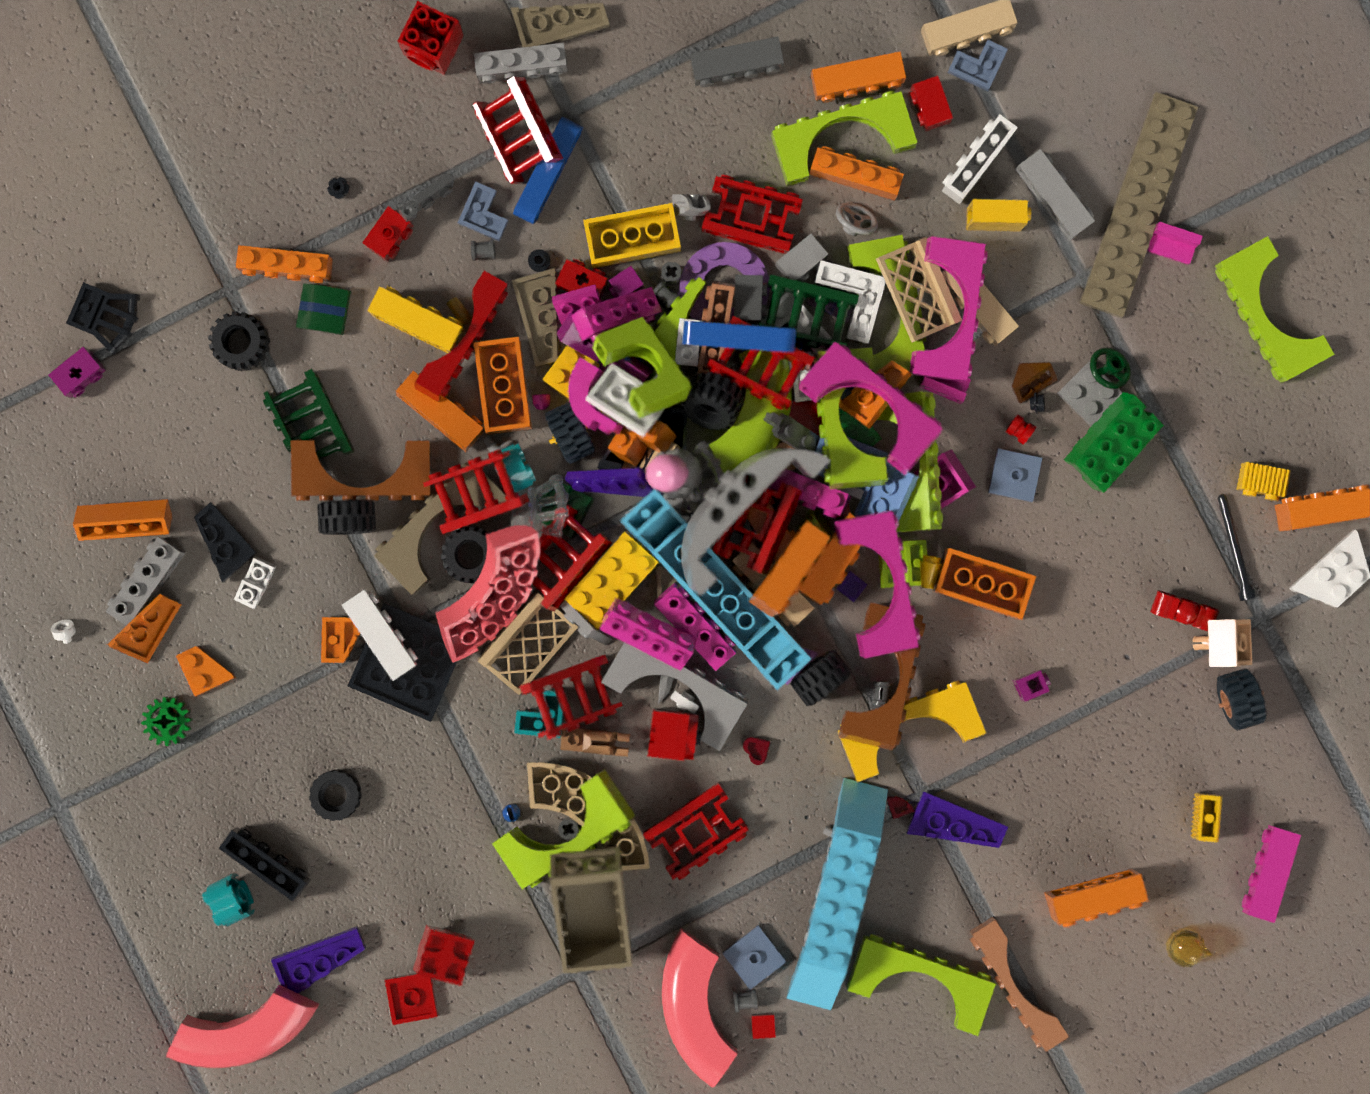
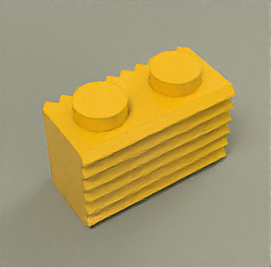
M1250 462L1241 463L1237 490L1243 491L1242 495L1256 497L1257 494L1265 495L1266 500L1279 501V498H1285L1287 495L1291 470Z
M1206 793L1193 794L1195 802L1192 808L1194 816H1192L1193 821L1191 822L1193 825L1191 826L1192 834L1190 836L1198 841L1219 842L1222 796Z

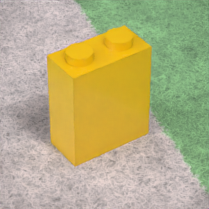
M973 199L967 207V230L1021 231L1028 221L1031 220V207H1028V200Z

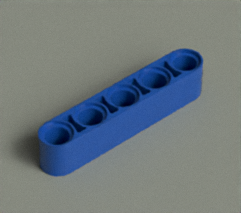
M564 117L560 119L552 136L563 159L556 163H546L545 160L537 163L515 206L513 215L533 225L536 223L582 133V126Z
M684 321L682 344L794 352L796 329Z

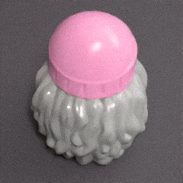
M677 448L658 452L649 463L646 476L649 484L654 489L664 493V498H686L702 483L701 474L703 471L699 461H697V458L692 453Z

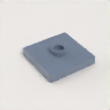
M997 449L988 493L1033 502L1042 458Z
M759 925L722 952L750 990L786 963V960Z

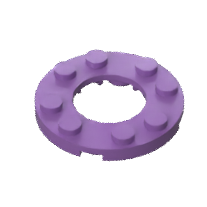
M730 242L714 243L700 249L688 260L680 279L681 297L684 296L687 292L685 287L692 278L697 279L701 277L704 280L710 270L718 266L734 267L743 275H763V283H767L769 277L762 261L748 248ZM767 288V297L762 296V305L767 304L770 288ZM703 291L696 300L689 315L693 320L702 321L703 309H708L709 302L705 299ZM734 307L731 308L729 323L734 316Z

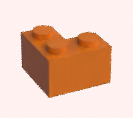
M657 420L644 438L622 424V430L614 436L608 449L620 460L637 467L647 447L657 452L667 451L671 442L675 440L676 435L666 424Z

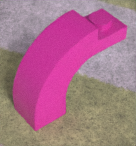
M579 358L571 373L568 387L569 400L575 415L584 425L594 431L598 427L609 435L611 432L619 434L623 426L603 415L597 407L586 401L587 395L605 372Z

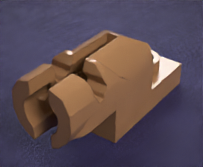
M582 728L567 732L566 729H563L561 750L628 757L629 748L617 747L615 743L616 741L629 742L630 734Z

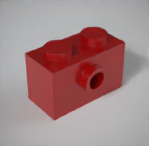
M388 206L362 243L369 250L388 262L390 258L394 259L400 250L398 246L403 240L406 241L413 232V229H411L413 225L410 221L406 222L398 212Z

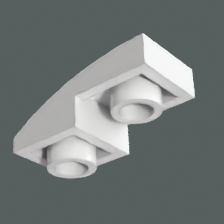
M257 556L254 557L246 577L241 581L234 600L255 609L268 586L276 565Z

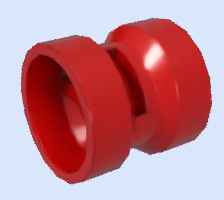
M1017 414L1005 432L1010 436L1014 435L1017 437V441L1024 445L1035 431L1036 426L1032 423L1027 424L1024 421V417Z

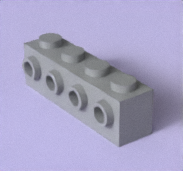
M564 43L474 53L476 76L479 83L489 84L497 80L507 81L513 76L537 78L546 74L561 75L563 72H568Z
M1039 149L1019 164L1015 170L1070 241L1095 222L1093 219L1094 214L1088 206L1084 207L1080 202L1078 192L1068 186L1066 183L1067 179L1062 171H1057L1052 165L1053 160L1047 152L1043 153Z
M163 537L151 540L146 548L148 550L146 555L136 561L133 567L135 570L132 575L127 576L122 581L120 592L117 595L114 594L107 603L109 607L106 612L125 626L155 598L185 555L184 551Z

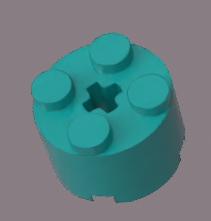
M512 444L501 449L502 453L509 450L511 454L502 460L514 491L519 492L533 485L536 478L530 465H524L523 463L526 461L520 445Z
M232 873L208 885L206 892L202 893L203 900L210 906L213 913L212 919L217 926H231L253 915L255 909L251 910V904L254 903L252 893L244 880L239 881L236 878L239 876L236 873Z

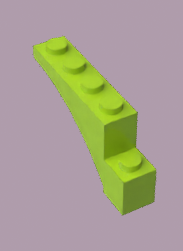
M701 277L690 280L685 287L687 292L684 296H678L671 304L673 308L668 315L664 313L656 323L659 327L655 330L654 334L659 341L663 342L667 353L674 360L676 357L679 319L689 318L696 300L708 284ZM677 364L679 370L681 371V365ZM654 369L650 378L653 379L657 375L656 369Z

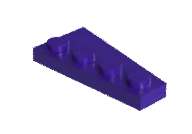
M640 468L567 472L565 480L578 492L586 491L646 497L654 490L647 480L646 473Z
M923 791L906 834L1000 848L1008 826Z
M357 926L272 957L271 962L280 985L299 993L365 950L366 946Z

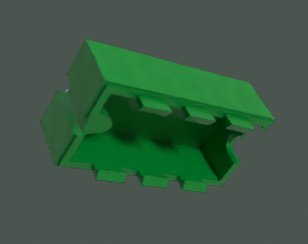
M1123 392L1103 412L1102 417L1095 421L1088 429L1087 434L1080 438L1073 446L1072 451L1064 458V461L1072 465L1092 489L1105 493L1164 425L1153 413L1144 411L1146 406L1135 395Z

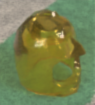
M1179 928L1172 932L1165 943L1167 955L1176 965L1181 967H1193L1202 959L1212 955L1205 947L1203 937L1197 931L1190 928Z

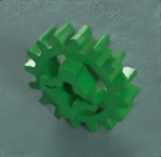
M163 697L162 702L160 699H155V706L148 704L147 708L150 711L142 713L144 717H147L145 721L141 722L142 725H147L143 733L151 734L148 739L150 741L157 739L156 745H161L164 741L165 746H171V740L174 744L180 743L179 737L183 739L187 737L184 731L191 730V727L187 725V722L193 721V718H187L190 709L184 710L185 703L177 704V698H172L170 702L168 697ZM173 708L179 713L180 716H177L173 712ZM159 709L160 713L156 718H153L155 712ZM166 718L170 720H175V722H171L170 724H166L163 722L159 723L158 721H161ZM177 725H180L179 730L173 735L174 729ZM154 726L161 731V734L155 730Z

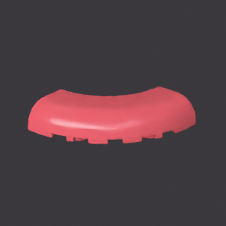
M515 525L487 534L486 560L477 581L457 602L435 613L442 639L453 663L479 650L478 647L488 640L493 641L496 638L495 635L504 626L507 628L518 615L516 612L522 603H526L532 591L533 579L538 573L537 561L540 558L538 533L532 527Z
M681 928L672 943L664 967L662 980L663 1013L667 1029L680 1056L701 1080L713 1088L737 1056V1048L729 1043L713 1022L708 1006L707 991L709 979L719 959V953Z
M278 984L270 998L250 1015L248 1014L223 1023L202 1020L187 1015L181 1023L166 1057L183 1064L204 1068H228L255 1062L276 1052L293 1040L310 1021L319 1003Z

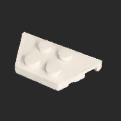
M1352 530L1289 589L1314 600L1324 602L1332 607H1339L1370 578V572L1358 532Z

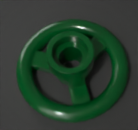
M1105 347L1096 350L1091 356L1090 371L1100 385L1109 389H1119L1128 383L1131 369L1129 362L1122 353L1113 348ZM1106 354V363L1102 368L1097 369V359L1101 355ZM1102 375H1114L1120 381L1109 382Z

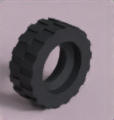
M344 770L325 772L318 776L312 783L313 786L310 787L309 800L311 801L312 809L314 808L317 815L322 816L325 820L339 821L349 817L359 807L360 799H362L361 786H359L358 780ZM332 784H339L346 790V800L340 806H331L325 800V790Z

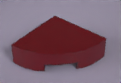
M897 796L887 797L886 801L893 819L915 812L905 799Z

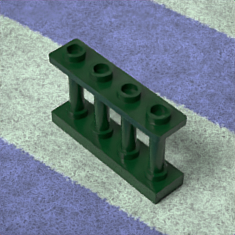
M770 275L767 288H771L773 294L766 324L759 323L758 326L775 327L781 295L787 292L793 294L795 298L788 328L796 329V331L803 301L808 297L815 299L817 303L810 335L796 332L795 343L796 341L804 342L805 346L815 349L821 346L827 348V351L835 342L839 345L848 346V344L841 342L847 311L850 308L856 307L858 295ZM828 303L837 304V308H839L832 340L819 337L825 306Z
M310 369L304 372L306 379H304L303 383L275 397L269 391L263 393L265 399H263L264 405L269 412H273L276 418L273 420V423L278 432L282 431L285 437L283 444L288 452L291 451V440H310L326 431H333L336 439L333 440L334 443L316 451L318 460L336 451H342L345 455L355 452L315 370ZM305 391L314 392L316 399L313 400V403L285 417L282 416L278 407L279 404ZM316 411H323L326 417L323 420L324 423L295 437L292 436L287 425Z

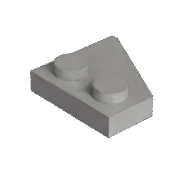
M564 601L560 606L565 611L564 617L570 623H576L579 626L578 632L586 639L591 637L604 645H607L612 640L608 634L606 635L596 629L568 602Z

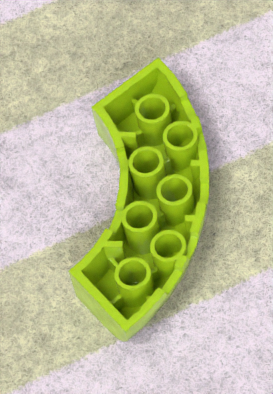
M749 350L739 354L741 365L744 362ZM759 351L746 375L747 378L756 383L759 382L772 358L770 351ZM780 360L766 388L779 393L790 372L787 360ZM791 388V390H790V392H789V394H788V396H787V398L790 399L791 401H792V388ZM746 389L744 404L734 425L718 440L709 444L710 451L723 475L727 471L732 472L749 457L777 447L780 439L773 435V426L763 419L767 412L775 413L779 416L783 413L789 416L791 405L788 410L784 408L783 410L777 409L771 405L769 400L765 398L758 399L750 394L751 391Z

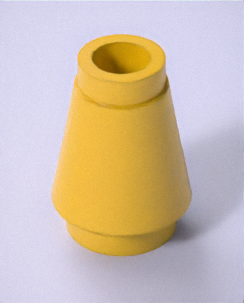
M923 555V559L920 560L922 588L934 589L942 567L940 557Z

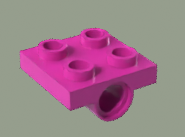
M596 285L552 296V303L561 325L571 311L576 313L583 307L602 302Z

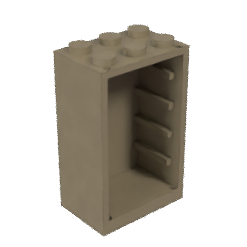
M620 847L551 854L550 884L563 973H578L590 970L600 971L610 968L621 969L632 966L631 934Z

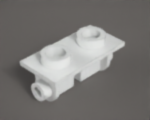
M680 318L675 361L680 365L698 366L700 346L682 344L684 321H702Z

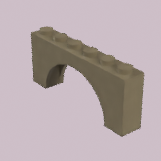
M465 462L462 467L469 465L468 462ZM474 470L462 473L474 505L485 508L486 500ZM486 475L494 498L498 499V502L505 501L506 495ZM447 479L443 484L453 508L465 506L455 479ZM435 493L425 501L427 505L421 511L417 509L408 517L410 521L405 526L401 524L393 531L392 535L394 537L390 541H383L375 549L377 551L374 555L376 559L411 595H415L431 580L422 566L420 549L422 539L430 524L445 512L438 494L436 495Z

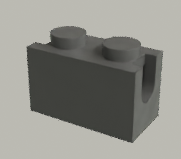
M735 275L734 316L750 325H759L761 318L766 319V305H762V296L767 297V283H763V275Z

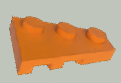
M893 360L876 372L881 374L887 380V384L893 389L898 388L899 390L912 375ZM856 387L851 391L852 394L844 400L840 399L839 408L870 429L889 404L878 394Z
M157 595L107 645L148 664L182 604L165 595Z

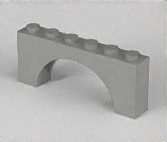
M624 642L601 683L621 694L631 682L648 675H665L683 682L697 695L704 710L705 724L701 740L720 751L747 705V701L744 700L745 695L735 689L733 692L724 688L726 684L716 678L713 681L705 677L706 673L697 667L691 669L685 665L679 671Z

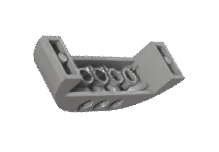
M775 448L757 453L740 463L732 472L727 471L720 478L721 483L716 488L712 487L704 495L705 500L695 510L683 536L681 548L682 567L689 588L702 595L717 580L698 560L699 557L790 462L803 475L815 477L830 460L826 456L795 448ZM748 474L749 479L744 484V477ZM730 491H732L733 496L728 501V494ZM714 508H716L717 513L714 517H712L711 512Z

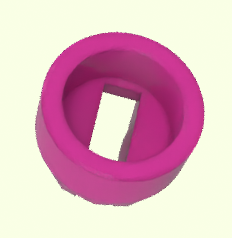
M550 394L532 395L533 406L538 410L547 409L550 405Z

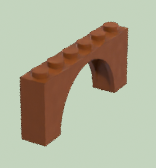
M291 440V497H296V501H310V497H319V501H333V497H342V500H356V497H365V500L379 501V497H388V501H402V497H411V501H424L425 496H430V485L427 487L423 485L424 482L429 480L428 475H430V441H406L402 462L390 478L372 487L355 488L336 481L324 470L318 460L314 440Z
M870 602L867 607L863 629L867 630L878 623L889 607ZM916 614V617L913 618L914 626L918 628L920 636H923L926 625L922 623L924 615ZM918 644V647L894 652L900 671L899 684L895 695L886 704L871 711H846L842 718L838 737L888 750H893L895 745L900 744L902 732L899 731L900 723H904L907 710L903 708L905 701L910 699L912 688H909L908 685L910 679L913 680L915 676L916 666H913L914 657L918 658L921 645Z

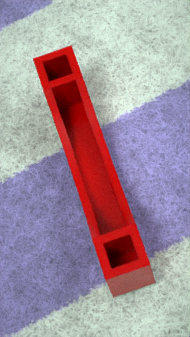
M485 270L473 287V318L466 335L448 354L438 360L426 363L415 381L416 390L439 402L441 397L446 398L452 387L449 385L453 378L457 379L463 370L461 364L465 359L469 360L472 356L474 342L476 340L481 341L486 332L484 329L487 322L492 323L498 312L495 310L499 303L503 305L509 294L506 292L507 283Z

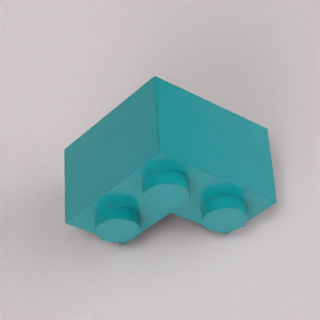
M545 690L543 694L555 726L563 724L564 716L555 691ZM516 711L514 734L538 736L537 733L547 730L540 711ZM562 730L560 731V734H561V735H560V736H557V737H555V738H561V736H562Z

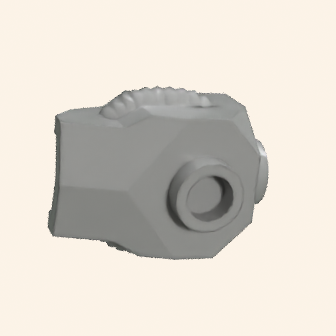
M672 194L674 214L676 216H683L682 220H696V216H704L710 210L707 195Z

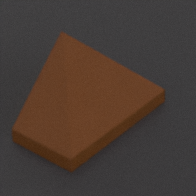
M1050 362L1019 363L1012 384V389L1019 404L1032 397L1035 392H1040L1058 380Z

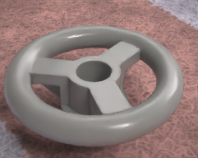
M843 203L836 209L837 219L843 225L846 233L853 236L859 234L869 235L877 230V219L867 208L855 203ZM852 210L858 211V212L862 213L863 215H860V214H858V213H854ZM871 222V227L862 228L863 224Z

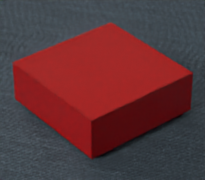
M774 1013L751 1015L753 1039L776 1038Z

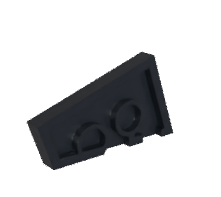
M210 502L194 516L222 583L226 582L258 553L213 502Z

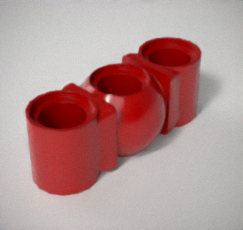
M1160 590L1157 591L1150 610L1151 613L1157 616L1175 620L1186 625L1191 624L1193 627L1208 631V620H1217L1219 610L1196 603L1186 598H1178L1176 595Z

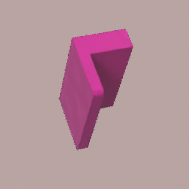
M1159 222L1156 224L1147 251L1188 265L1191 263L1195 248L1200 245L1203 236Z
M923 376L919 387L962 404L967 395L966 391L971 379L968 378L967 381L961 382Z

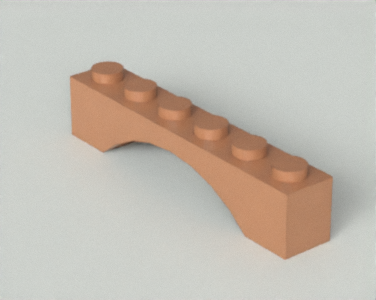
M991 917L970 930L973 937L969 940L976 951L981 949L985 955L981 959L988 970L993 968L997 974L994 977L996 983L1001 990L1003 988L1007 990L1009 996L1006 999L1013 1009L1017 1007L1022 1014L1018 1018L1025 1029L1030 1027L1034 1033L1030 1037L1037 1048L1042 1046L1047 1052L1069 1038L1058 1018L1053 1013L1033 1005L1017 989L1010 975L1007 963L1008 939L997 921Z

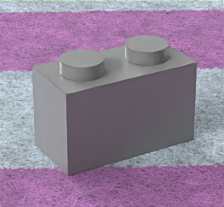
M810 234L780 258L775 266L785 278L805 282L810 277L808 273L814 268L818 271L820 261H826L828 253L816 238Z

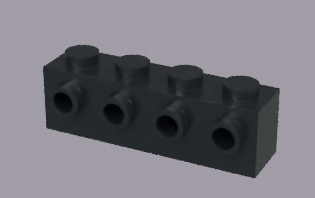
M243 827L232 829L218 849L292 902L298 899L311 881L307 877L308 873L300 867L294 868L291 866L289 859L280 853L276 855L270 851L271 847L264 841H256L251 837L253 834Z

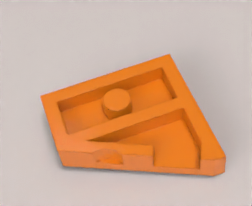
M322 617L321 663L346 662L361 634L350 618Z
M199 646L176 655L195 697L236 678L235 674L229 672Z

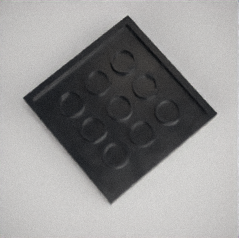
M383 603L381 612L385 610L392 619L389 624L394 630L398 629L405 639L402 643L406 649L411 648L418 658L415 660L417 665L392 681L366 642L347 686L431 722L458 661L452 662L442 639L439 626Z

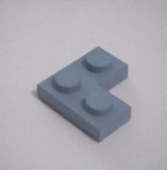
M987 40L979 59L958 50L947 73L989 91L1008 49Z
M475 182L458 220V224L500 242L509 221L489 212L497 191Z

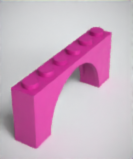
M934 236L927 238L924 261L940 266L956 280L964 299V315L958 331L947 343L934 350L912 352L909 370L912 375L961 382L967 381L968 377L971 376L972 364H970V357L975 351L973 335L978 329L979 322L978 318H976L977 309H980L982 300L981 296H979V290L983 286L985 274L982 273V267L986 263L988 251L985 250L986 244Z
M835 342L800 381L798 389L815 403L826 394L845 387L864 388L881 396L890 405L898 424L897 443L887 461L906 475L941 434L943 428L940 422L934 417H928L922 412L923 409L917 403L908 401L901 390L898 388L893 389L887 384V380L881 374L872 372L865 361L856 359L851 355V351L845 345H839Z
M885 510L834 521L838 544H860L871 548L885 560L893 577V598L886 614L873 627L856 633L860 656L869 658L918 647L917 641L920 640V633L918 628L914 626L913 618L916 617L913 604L910 605L911 587L905 579L904 573H907V566L905 560L901 558L900 551L903 550L901 538L897 537L898 519L896 514H893V511Z

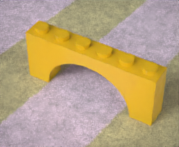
M958 680L946 685L948 689L941 692L937 688L926 692L925 698L918 700L916 696L910 698L909 701H905L903 708L907 710L905 721L914 718L940 720L952 727L958 733L963 743L986 734L966 682L960 684ZM840 738L857 783L879 775L877 768V752L879 747Z

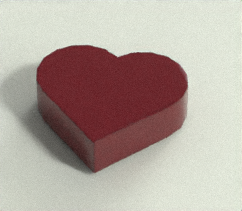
M748 737L744 740L743 749L749 754L750 761L753 764L761 765L766 761L771 741L755 737Z

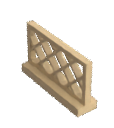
M927 237L876 259L911 342H915L962 321L940 267L924 261ZM910 249L914 256L913 264L903 260L905 252ZM890 258L897 262L894 272L887 268L884 260ZM901 264L911 268L908 278L899 274ZM915 271L922 274V285L912 281ZM897 279L906 283L903 293L896 289L895 283ZM910 285L920 289L917 299L908 295ZM924 292L931 295V305L921 302ZM906 300L915 304L913 313L905 310L904 304ZM919 306L929 310L926 320L917 316ZM933 313L940 316L942 325L937 326L930 322ZM915 321L924 324L922 333L916 335L913 328Z
M537 590L517 612L518 615L507 628L504 627L477 658L481 665L490 670L518 695L522 692L520 687H516L511 682V673L524 672V682L521 685L531 682L578 628L576 624L570 623L558 609L555 612L552 611V619L539 620L538 611L543 607L541 602L544 596ZM555 613L560 617L559 619H555ZM536 615V620L530 621ZM565 621L571 626L566 634L556 635L555 622ZM552 622L553 635L540 636L539 623ZM527 624H537V636L524 637V627ZM521 632V637L516 638L517 635ZM554 638L553 649L541 652L540 639ZM538 639V652L525 653L524 640ZM512 641H522V653L509 654L510 643ZM506 649L507 655H501ZM539 655V665L536 668L526 669V656ZM523 657L524 669L510 670V658ZM498 658H507L508 670L497 671L491 665ZM502 674H508V679Z

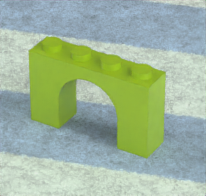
M643 317L596 335L592 349L604 366L626 357H640L649 361L655 367L658 376L649 382L632 388L628 400L640 419L687 399L691 388L688 378L683 376L676 361L670 357L663 342L658 340L652 326L647 324Z

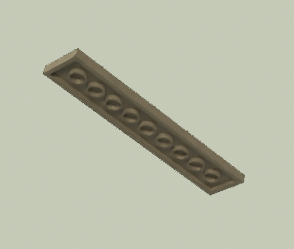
M1155 92L1080 299V304L1119 318L1124 317L1198 109L1197 106Z

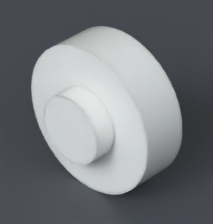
M674 691L670 699L677 703L676 706L684 711L688 710L695 714L700 707L693 702L695 698L685 691L682 694Z

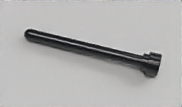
M1220 494L1218 502L1241 585L1239 588L1240 592H1238L1239 599L1244 601L1256 598L1258 594L1256 588L1254 589L1253 585H1250L1227 496Z

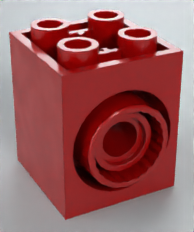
M417 1L397 42L404 56L424 69L435 70L445 75L464 37V33L459 20Z

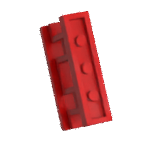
M728 175L716 176L712 193L722 195L717 214L710 212L705 214L702 232L782 254L788 253L793 234L783 232L787 214L791 213L799 216L803 199L799 198L798 194L786 192V194L778 193L777 189L765 186L764 189L756 187V184L751 181L743 180L741 183L734 181V178ZM729 189L743 192L739 205L726 202ZM770 200L788 204L785 205L782 216L769 213L772 204ZM744 201L766 207L761 226L740 221ZM724 210L736 214L733 226L739 228L713 221L720 222ZM769 222L780 225L777 238L784 240L758 233L764 234L766 223Z
M748 474L744 477V484L749 479ZM784 482L781 483L778 492L766 488L758 504L752 502L713 543V552L729 559L733 549L750 556L746 567L767 575L803 491ZM771 495L782 500L778 512L766 508ZM751 507L768 514L760 534L743 528ZM734 529L745 534L740 546L729 542ZM753 537L764 542L759 555L748 550Z
M719 782L643 832V836L649 842L652 849L663 843L674 860L665 867L672 880L685 878L690 874L689 869L695 865L698 868L709 861L708 857L713 853L721 854L728 849V843L733 840L737 843L747 836L746 831L749 828L742 817L731 823L720 806L729 797ZM719 795L720 798L713 802L719 812L709 820L702 810L693 815L692 812ZM701 818L712 836L696 847H693L682 829ZM722 821H725L730 830L737 826L740 827L713 845L712 842L719 839L713 827ZM682 822L675 827L681 838L670 845L664 835L657 840L654 838L675 823ZM685 846L692 856L701 851L700 855L675 870V867L681 864L680 859L676 855L677 851Z

